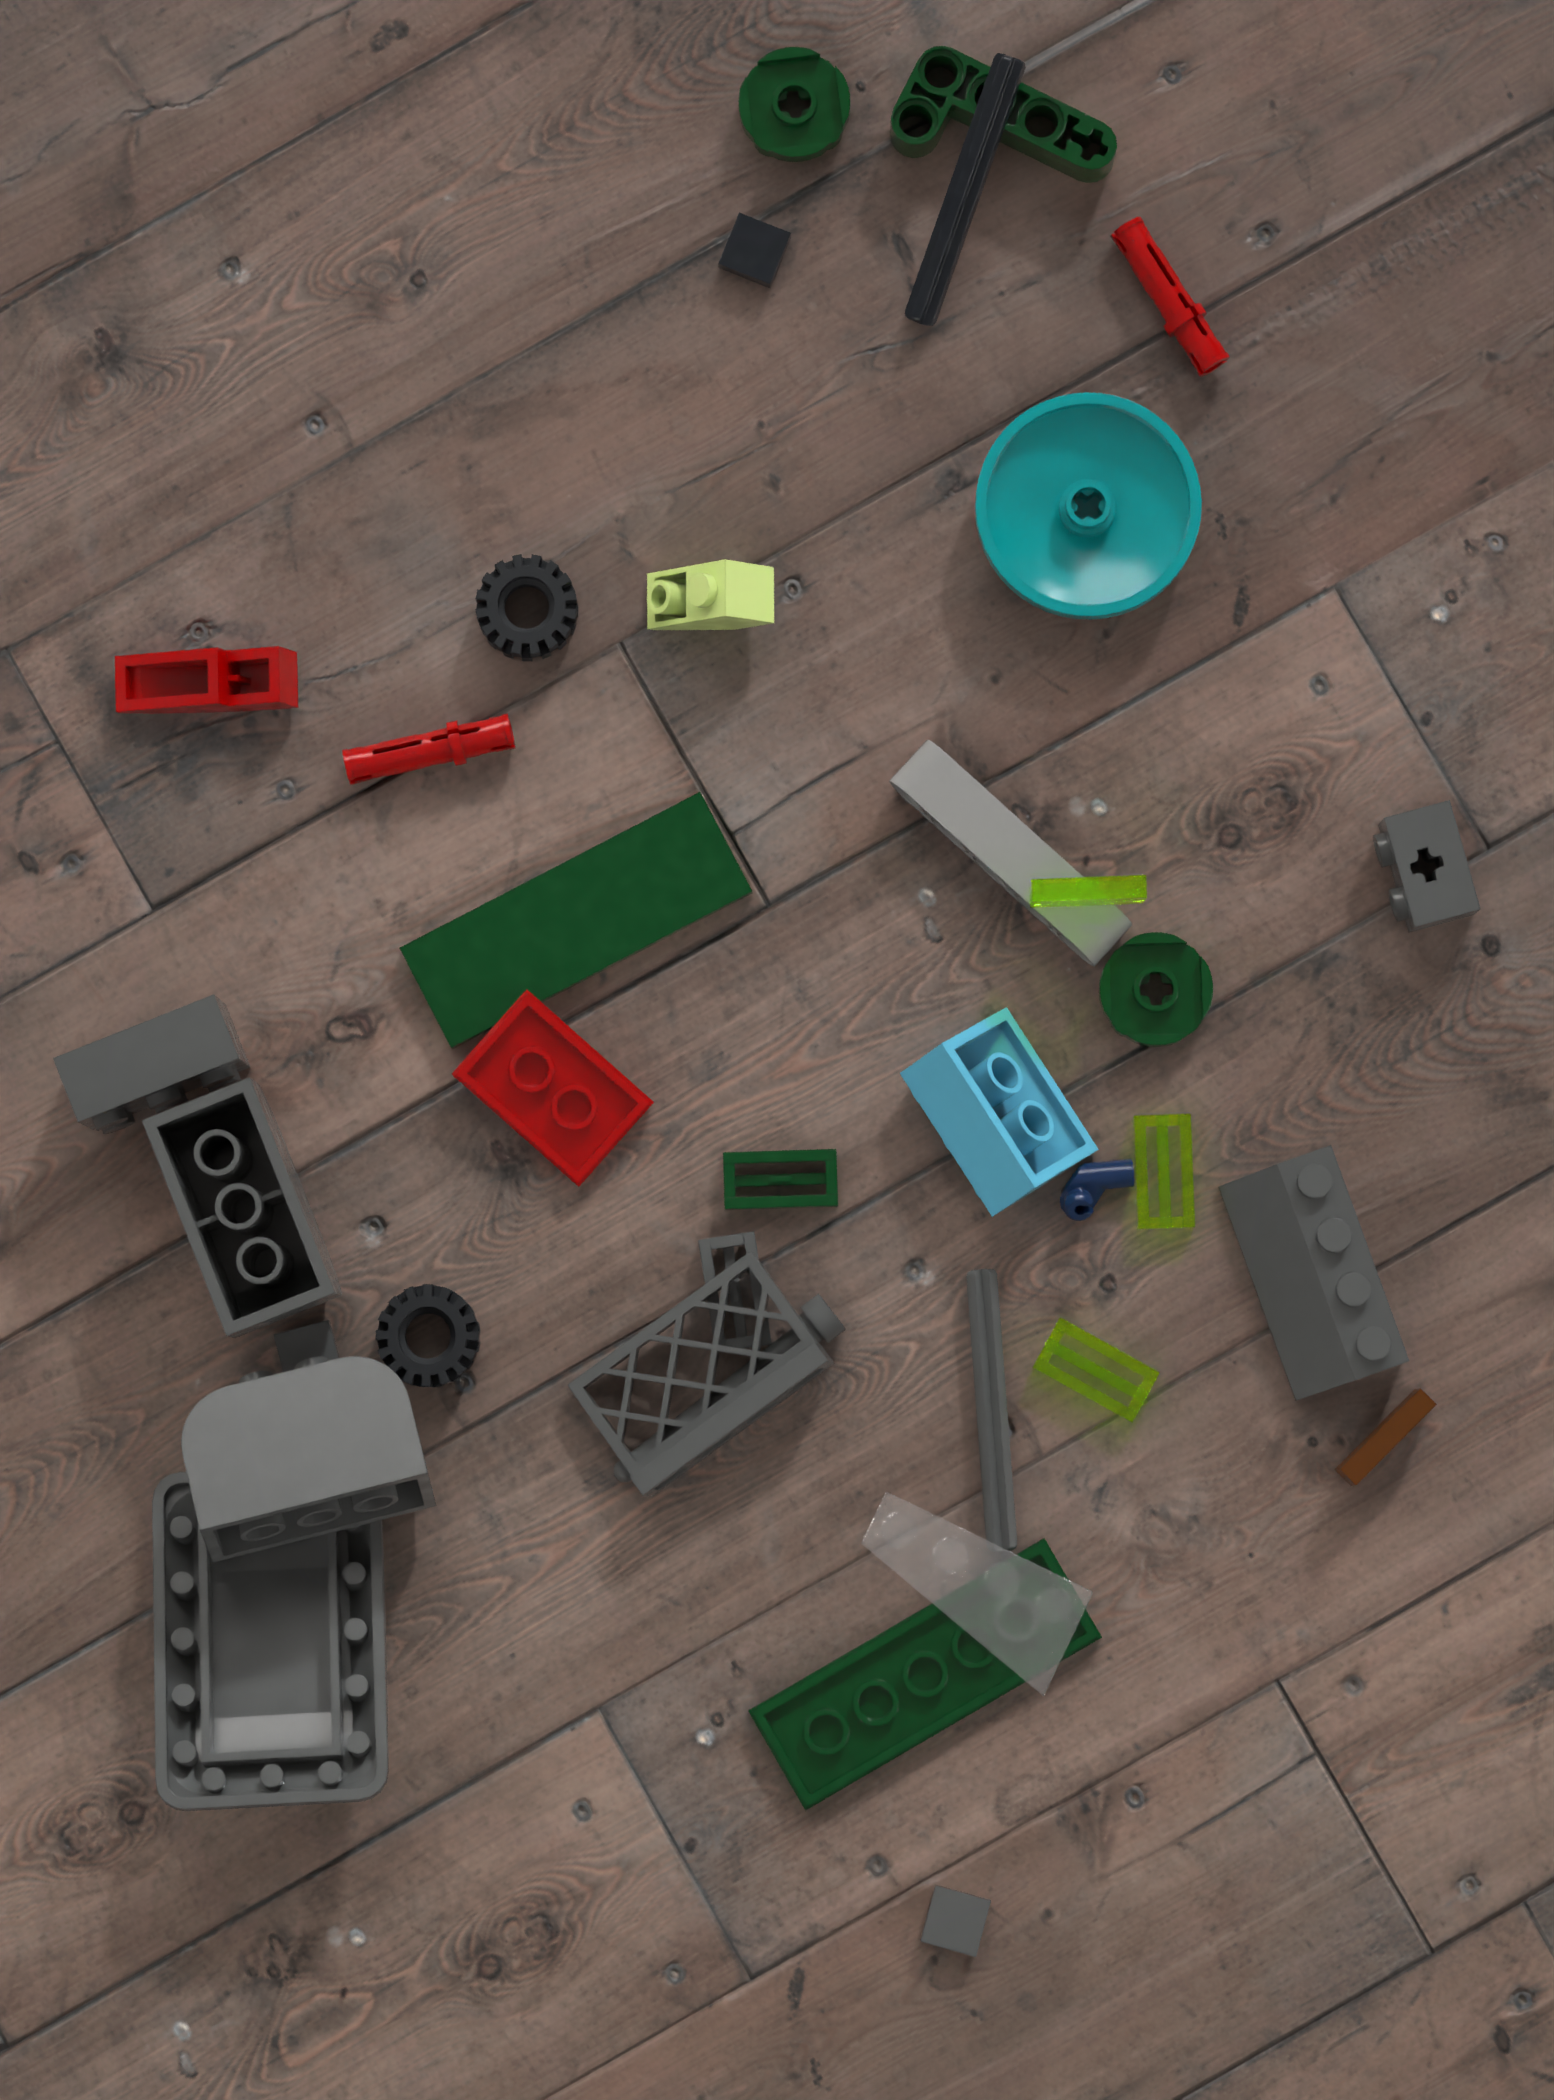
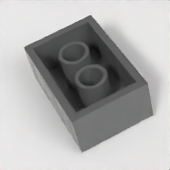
M214 994L53 1058L78 1123L92 1130H102L103 1134L113 1133L134 1124L133 1114L144 1109H155L156 1113H161L188 1102L186 1093L202 1086L203 1088H208L209 1092H214L239 1082L241 1078L238 1072L250 1068L228 1008Z

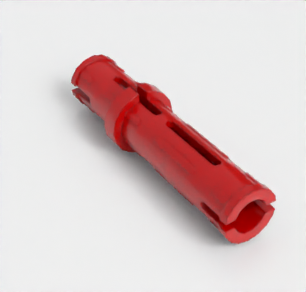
M1133 218L1117 228L1110 237L1116 243L1121 253H1123L1149 297L1159 309L1166 322L1163 326L1169 337H1176L1189 356L1198 375L1203 377L1225 364L1226 360L1230 359V356L1217 340L1204 317L1207 312L1201 303L1195 304L1187 293L1165 255L1153 240L1142 218Z
M508 713L502 714L501 716L460 725L458 720L446 723L447 728L433 730L432 732L401 737L364 747L344 749L342 753L349 783L353 785L373 778L390 776L453 761L456 766L467 764V758L491 752L516 749Z

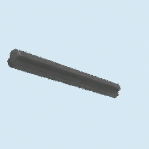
M976 1269L967 1273L966 1281L986 1547L993 1552L1011 1551L1017 1547V1531L998 1279L994 1269Z

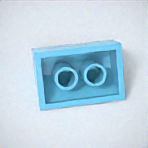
M1007 1007L941 1043L900 1073L914 1098L928 1116L946 1148L951 1152L973 1186L975 1193L982 1200L992 1217L1099 1150Z

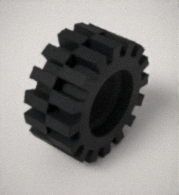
M522 554L512 556L513 560L504 563L501 560L495 564V570L491 574L487 572L483 577L482 587L480 590L477 589L475 598L477 602V609H475L477 620L489 644L495 650L497 648L501 650L504 656L511 659L514 656L520 657L522 661H533V657L539 656L545 659L550 657L551 652L556 648L561 650L567 644L566 639L570 634L573 635L575 631V622L578 617L576 593L568 575L563 573L559 569V565L550 560L548 563L542 560L541 556L531 554V558H523ZM523 587H532L540 590L549 601V612L546 619L540 625L530 629H523L513 625L505 614L507 599L515 590Z
M423 1284L422 1286H412L404 1289V1292L394 1296L388 1302V1306L381 1312L378 1318L379 1326L378 1330H376V1340L379 1347L378 1353L386 1366L393 1370L402 1381L419 1387H441L462 1377L461 1375L467 1369H470L474 1363L473 1360L476 1353L479 1352L481 1343L479 1342V1332L481 1331L479 1322H477L475 1312L463 1297L443 1286ZM423 1314L440 1316L445 1320L450 1329L451 1337L447 1349L435 1358H420L410 1350L407 1344L406 1333L410 1323L416 1317Z

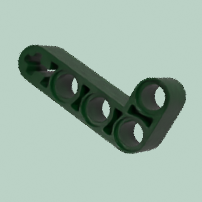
M935 46L926 50L918 59L892 111L890 138L894 148L906 157H924L937 146L950 118L970 127L977 107L975 99L982 93L990 66L950 47ZM943 67L950 70L956 80L946 88H937L928 83L925 75L933 68ZM1022 82L1020 83L1000 142L1078 181L1092 183L1105 178L1112 170L1117 150V140L1112 129L1105 123ZM918 116L925 119L931 129L922 137L914 138L906 135L900 128V124L908 117ZM1042 116L1052 121L1056 130L1048 137L1039 138L1030 134L1025 124L1033 117ZM1067 128L1072 130L1071 140H1067L1066 149L1062 150L1060 146L1062 145L1065 129ZM1091 142L1100 146L1099 154H1095L1090 161L1084 160L1081 157L1082 149H1087Z

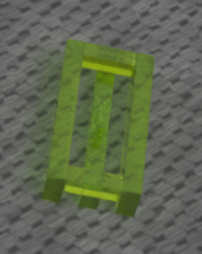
M1146 875L1031 879L1029 884L1030 908L1144 904V901L1147 899Z
M1191 1114L1133 1116L1137 1230L1195 1228ZM1168 1126H1178L1182 1216H1171ZM1146 1127H1156L1159 1217H1149Z
M1061 1317L1055 1324L1054 1329L1032 1366L1033 1369L1131 1423L1134 1421L1160 1373ZM1066 1334L1143 1377V1380L1139 1387L1061 1345L1059 1343L1061 1338ZM1053 1354L1133 1397L1127 1407L1048 1363Z

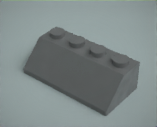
M1331 1145L1218 1187L1295 1401L1409 1362L1407 1352Z

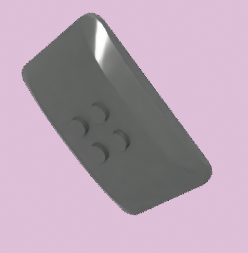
M187 1472L170 1474L162 1479L155 1488L152 1499L155 1780L158 1794L166 1805L175 1810L203 1811L362 1802L377 1796L385 1787L389 1774L382 1520L213 1562L199 1529Z

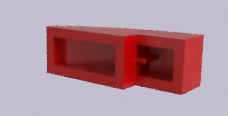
M280 646L224 650L215 647L115 656L116 712L139 714L215 713L298 708L297 652Z

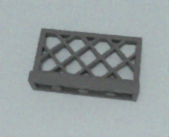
M750 1251L568 1384V1387L630 1473V1479L642 1496L653 1497L835 1363L811 1334L754 1252ZM748 1269L752 1271L762 1285L758 1310L727 1305L731 1282ZM721 1290L719 1304L705 1302ZM769 1296L782 1314L767 1312ZM696 1307L718 1311L712 1344L682 1339L685 1315ZM726 1312L757 1317L752 1350L721 1345ZM766 1318L788 1322L801 1340L782 1355L760 1351ZM675 1324L673 1337L659 1335ZM650 1341L672 1344L666 1377L636 1373L639 1349ZM680 1346L711 1350L706 1384L675 1379ZM720 1352L750 1357L747 1380L737 1388L714 1385ZM629 1357L627 1371L613 1369ZM759 1358L774 1360L757 1372ZM605 1374L626 1378L620 1411L599 1408L586 1388ZM634 1379L665 1384L660 1417L629 1412ZM674 1385L705 1390L701 1414L690 1422L668 1419ZM713 1392L727 1394L711 1406ZM605 1415L619 1417L617 1432ZM628 1419L658 1424L655 1447L637 1461L624 1443ZM667 1425L682 1427L665 1439Z

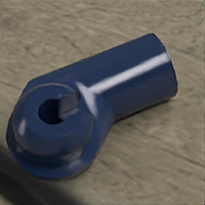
M1132 1159L1081 1164L1061 1190L1060 1206L1067 1217L1074 1221L1086 1220L1093 1214L1094 1206L1106 1189L1134 1187L1135 1179Z

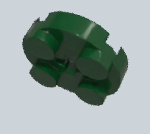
M785 47L774 50L757 62V66L750 71L747 78L745 77L740 87L738 100L740 121L745 134L754 143L759 153L781 161L803 162L817 158L839 144L850 116L849 87L840 70L836 66L834 68L829 61L821 58L819 53L804 47ZM798 91L800 100L810 101V108L802 110L801 117L790 118L789 112H781L778 104L787 101L788 92Z
M1162 932L1140 934L1125 942L1113 952L1102 970L1099 981L1100 1005L1113 1030L1136 1044L1148 1047L1172 1045L1193 1033L1209 1011L1213 998L1212 975L1209 966L1202 956H1199L1194 948L1178 936ZM1152 974L1160 975L1162 984L1171 985L1172 988L1171 995L1163 996L1161 1005L1158 1006L1151 1005L1149 997L1141 996L1140 985L1148 984Z

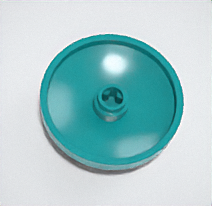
M1089 392L1072 393L1043 401L1012 421L990 448L981 468L975 495V519L979 540L990 565L999 578L1020 598L1043 611L1061 617L1086 620L1104 619L1133 611L1164 591L1178 576L1190 556L1199 532L1202 510L1201 487L1193 460L1183 442L1170 426L1156 414L1131 400L1115 395Z

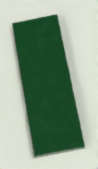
M698 792L407 943L399 949L450 1047L454 1049L489 1031L526 989L541 1002H544L753 892L701 792Z
M1043 1538L749 1709L748 1712L806 1811L1102 1638L1047 1541Z

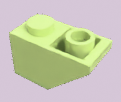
M724 559L647 573V629L736 630L774 623V567Z

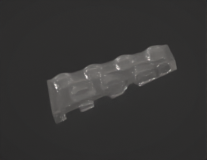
M885 1492L861 1544L1044 1696L1093 1592L895 1495Z

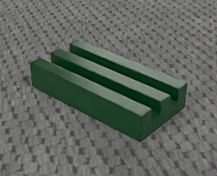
M836 1149L723 1152L725 1210L838 1207ZM825 1162L826 1173L735 1175V1165ZM826 1185V1195L736 1197L735 1187Z

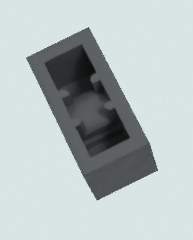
M1450 800L1383 818L1378 824L1380 833L1373 835L1374 847L1380 866L1382 868L1390 866L1396 886L1395 888L1388 889L1391 908L1397 922L1405 920L1408 933L1473 916L1481 909ZM1418 854H1422L1425 863L1434 862L1437 867L1429 876V882L1427 883L1423 874H1413L1410 869L1418 861Z

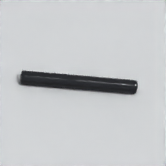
M997 53L993 58L905 309V316L916 323L933 326L938 319L1026 69L1025 63L1018 58Z

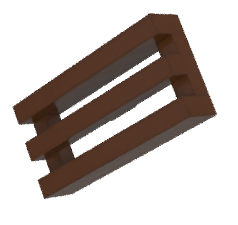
M1421 1388L1414 1389L1334 1470L1350 1486H1356L1437 1404Z

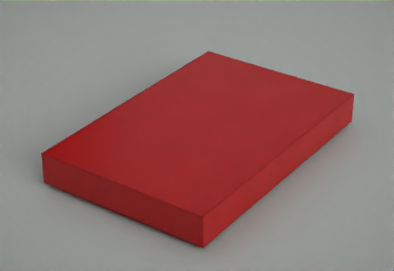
M528 989L522 993L451 1073L578 1187L654 1103L653 1100Z

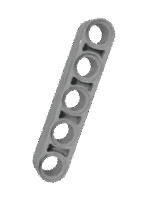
M926 740L889 780L892 787L908 803L1091 966L1095 967L1132 926L1131 921L1120 909L932 741Z

